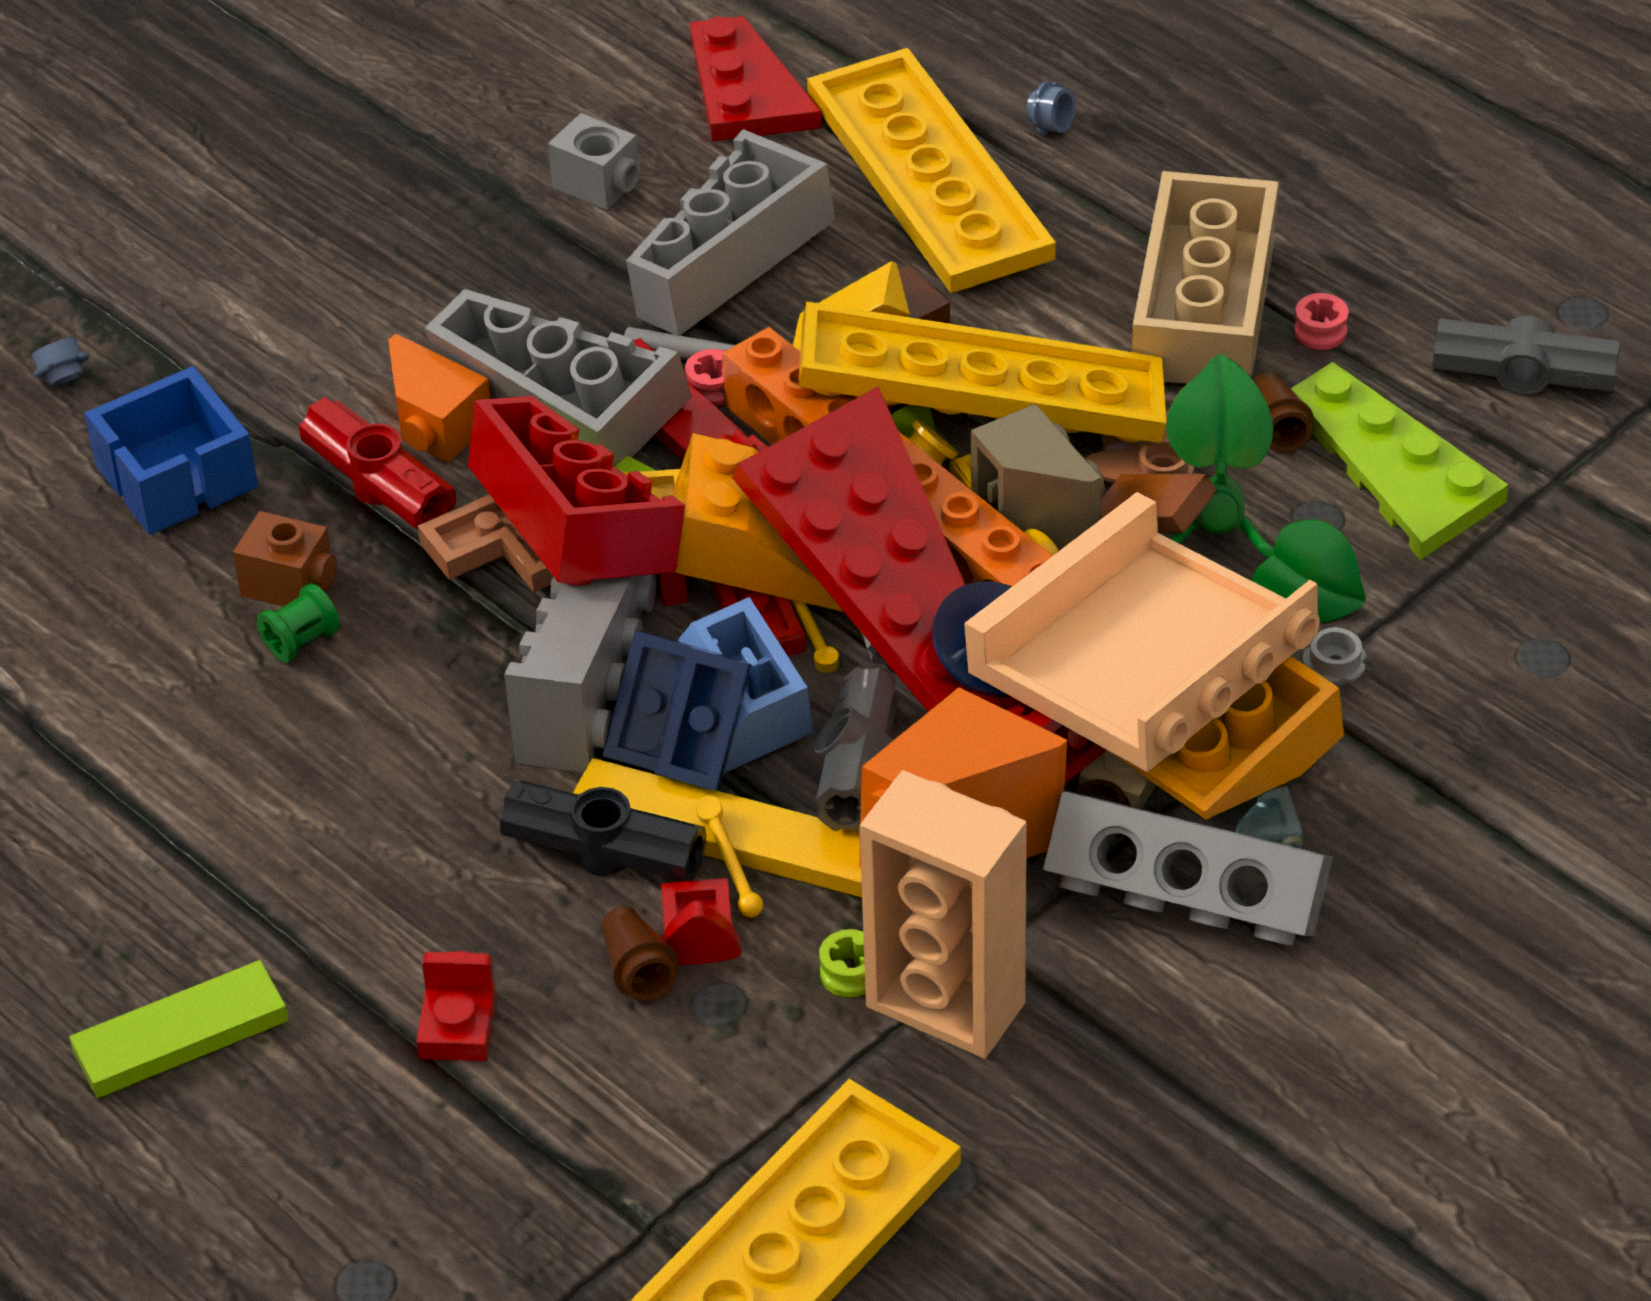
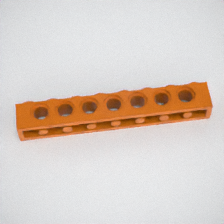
M770 327L722 352L725 406L771 445L857 398L856 396L845 394L828 396L820 394L813 389L798 387L800 351ZM899 432L965 585L988 581L1014 586L1053 556Z

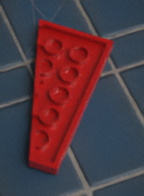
M879 386L737 464L732 479L927 712L958 687L1005 710L1016 702L1013 697L999 698L987 696L965 687L948 673L937 657L932 641V624L935 614L943 600L951 592L964 586L965 583Z

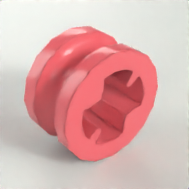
M1314 293L1303 297L1297 303L1295 308L1296 322L1294 334L1300 344L1310 349L1330 350L1338 347L1345 341L1348 330L1346 323L1349 311L1347 304L1341 298L1327 293Z
M706 349L693 354L687 360L685 365L686 379L714 406H722L725 404L722 352L724 350Z

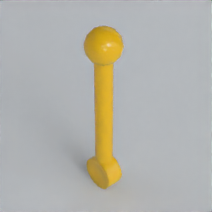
M791 600L815 649V668L823 673L835 671L839 666L838 651L826 645L807 604Z
M712 795L703 796L696 803V813L701 822L709 824L739 894L738 911L745 917H756L763 909V899L760 895L751 891L721 821L724 813L723 806L717 797Z

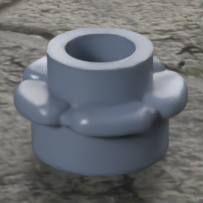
M1043 82L1037 90L1031 93L1028 99L1027 117L1034 126H1037V133L1041 136H1046L1049 131L1064 133L1071 127L1075 118V96L1069 88H1063L1057 82Z
M74 337L48 344L31 355L37 368L33 372L34 376L40 380L48 379L51 387L60 386L81 377L84 374L81 365L89 359V353L87 351L81 352L78 342Z

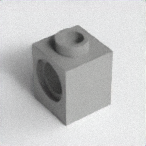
M580 113L548 143L552 188L605 210H608L625 193L630 192L640 179L641 165L638 161L636 135L583 113Z

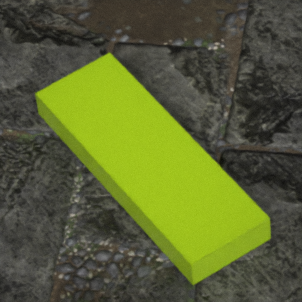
M258 960L70 1035L69 1039L72 1051L96 1099L288 1022L289 1019L284 1001L261 960Z

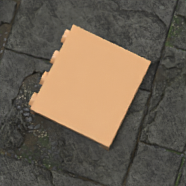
M1136 492L964 623L968 673L1148 772L1169 754L1178 752L1196 732L1212 719L1222 716L1233 702L1257 683L1264 682L1275 668L1297 650L1307 647L1318 634L1320 624L1318 616V585L1309 580L1288 598H1284L1159 534L1157 502Z

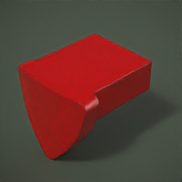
M728 878L661 883L664 932L661 938L675 951L678 965L715 963L735 959L741 955V941L731 920Z

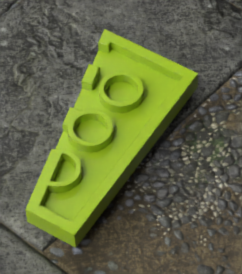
M1331 362L1291 388L1313 412L1312 434L1329 454L1337 453L1347 464V475L1359 489L1366 487L1379 502V513L1392 528L1399 525L1408 535L1409 548L1420 560L1507 502L1509 484L1334 362Z

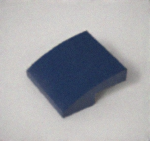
M635 630L602 756L653 770L655 774L713 791H719L752 664L663 636Z

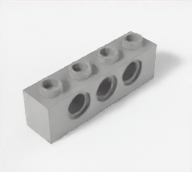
M1062 791L1043 870L1062 874L1059 887L1098 896L1101 885L1125 890L1126 894L1123 903L1163 913L1165 901L1191 907L1188 917L1191 921L1228 929L1231 917L1255 923L1256 927L1253 935L1255 937L1293 946L1296 934L1302 936H1314L1333 857L1078 793ZM1124 834L1134 842L1137 849V857L1134 865L1128 871L1119 873L1109 864L1107 850L1114 838ZM1189 850L1199 858L1202 865V874L1195 886L1190 889H1183L1175 883L1171 874V867L1178 854ZM1253 866L1265 875L1268 889L1260 903L1249 906L1237 895L1236 881L1243 870Z

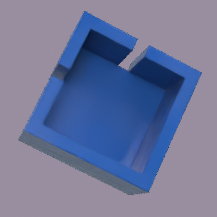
M194 366L84 413L95 466L118 496L124 497L125 505L149 536L199 514L198 504L205 502L209 509L258 488L249 433Z

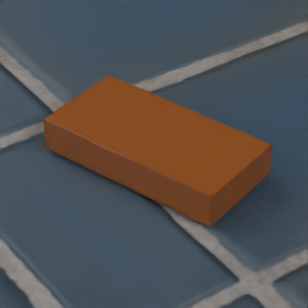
M1121 474L1101 499L1100 520L1138 492L1157 502L1158 533H1185L1213 497L1216 488L1206 474Z

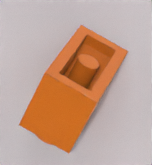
M395 333L388 339L402 441L408 443L417 451H424L449 463L470 444L475 400L491 399L489 380L487 377Z

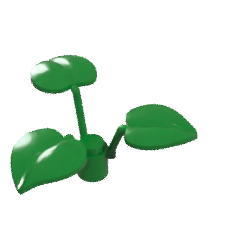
M1223 354L1215 355L1203 370L1180 390L1173 400L1167 416L1166 429L1171 447L1184 462L1191 466L1202 468L1215 464V476L1209 479L1216 488V491L1185 533H1174L1170 539L1181 544L1199 526L1216 534L1228 533L1238 527L1246 534L1257 550L1267 557L1255 570L1252 578L1254 583L1284 598H1288L1306 582L1311 580L1318 585V616L1320 623L1334 621L1351 614L1363 606L1366 594L1361 581L1356 554L1349 540L1340 530L1325 521L1317 519L1298 520L1288 524L1279 532L1275 546L1272 547L1254 527L1252 520L1244 515V492L1234 479L1227 477V464L1237 468H1251L1262 462L1270 449L1273 439L1272 416L1262 392L1251 376L1229 357Z

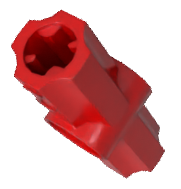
M324 397L309 406L305 419L299 424L301 441L352 479L354 494L359 500L373 505L384 504L416 530L418 525L450 512L456 505L455 489L402 449L401 437L395 428L386 424H369L339 400L330 401L327 397Z

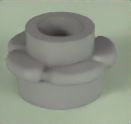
M1332 627L1319 631L1311 642L1310 647L1303 654L1304 665L1336 686L1354 682L1365 671V664L1363 662L1366 660V653L1362 648L1361 640L1356 634L1344 628Z

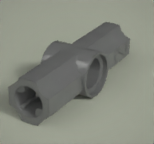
M1532 315L1514 318L1506 326L1439 318L1432 368L1441 371L1496 377L1503 388L1518 395H1532L1541 392L1547 384L1613 393L1621 342L1556 333L1549 322Z
M856 667L842 679L835 714L823 726L814 744V751L825 759L816 801L820 806L818 819L834 831L841 829L860 831L862 766L894 740L890 735L898 700L894 692L896 679L881 667L875 669Z

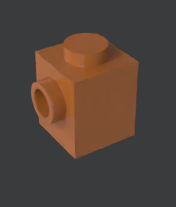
M263 511L258 512L233 551L240 596L282 607L298 598L300 589L307 584L313 583L323 591H327L331 587L337 571V559L335 555L331 554L327 527Z

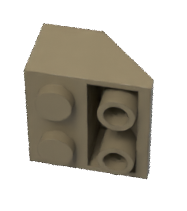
M1036 404L971 430V490L1024 532L1032 528L1045 533L1060 551L1100 520L1101 495L1104 493L1105 485L1099 468L1093 461L1085 460L1070 443L1064 428L1058 423L1053 424Z

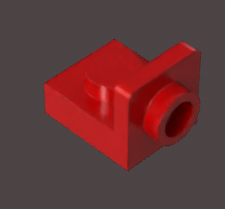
M465 951L426 952L422 963L425 994L416 1041L419 1059L487 1061L497 1002L492 957L485 953H469Z

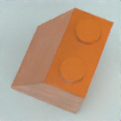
M958 687L862 766L860 824L899 773L904 770L928 781L940 782L957 793L991 807H1000L1013 816L1027 821L1026 858L1047 852L1061 794L1065 786L1067 739ZM861 853L859 854V867H860V868H861Z

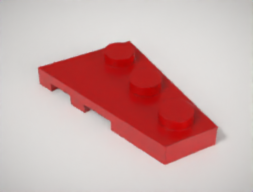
M744 16L714 17L709 20L689 22L690 40L712 142L735 139L743 129L759 136L822 129L821 110Z

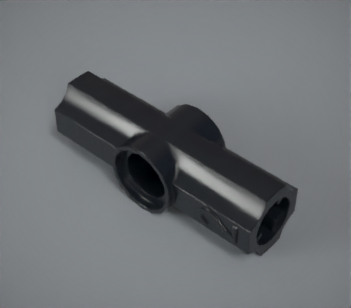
M522 780L520 782L513 781L505 795L503 811L499 820L501 835L576 854L578 864L584 870L597 875L614 874L625 868H631L682 882L694 881L701 867L703 851L706 845V828L704 826L633 809L628 798L621 791L610 787L591 788L578 795Z

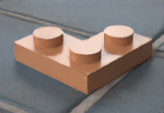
M490 494L418 525L420 544L449 580L504 556L533 592L551 585L553 575Z

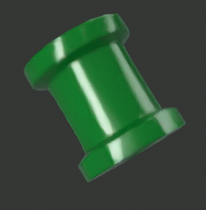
M313 583L302 587L298 598L275 612L268 609L259 613L256 622L263 642L274 656L283 663H288L295 659L297 649L323 634L326 637H330L338 633L341 628L340 619L332 601L319 586Z

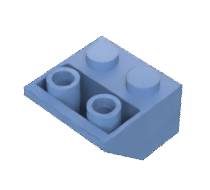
M750 597L692 622L677 640L752 664L724 773L813 733L808 687Z

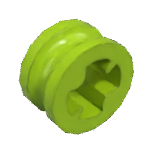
M848 929L832 933L823 940L819 949L821 982L828 991L837 996L851 998L865 995L863 931ZM853 959L854 964L858 967L847 968L843 960Z

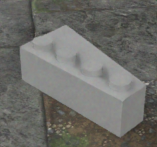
M743 129L733 140L735 150L729 157L719 156L708 168L710 178L700 189L690 188L680 199L681 211L675 218H664L626 260L637 318L680 336L835 221L827 163Z
M464 289L424 328L433 352L488 378L491 399L534 396L580 429L579 441L589 442L594 445L601 444L614 454L613 466L627 455L633 457L692 397L678 351L661 346L657 348L656 352L635 346L633 338L611 332L608 338L583 331L579 322L559 317L557 321L545 320L533 316L531 308Z
M656 575L598 579L582 586L558 583L554 577L552 578L551 599L542 598L536 610L535 632L526 631L519 644V655H523L522 663L510 662L504 674L515 764L585 772L591 759L596 758L598 748L604 749L613 716L611 708L613 702L617 701L634 631H642V612H651L655 603L657 590Z

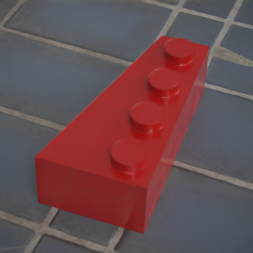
M534 396L475 400L468 467L558 583L582 586L598 579L676 572L685 504L672 495L662 497V500L651 493L653 481L639 471L628 472L627 476L614 467V454L601 444L594 445L589 442L579 441L580 429Z

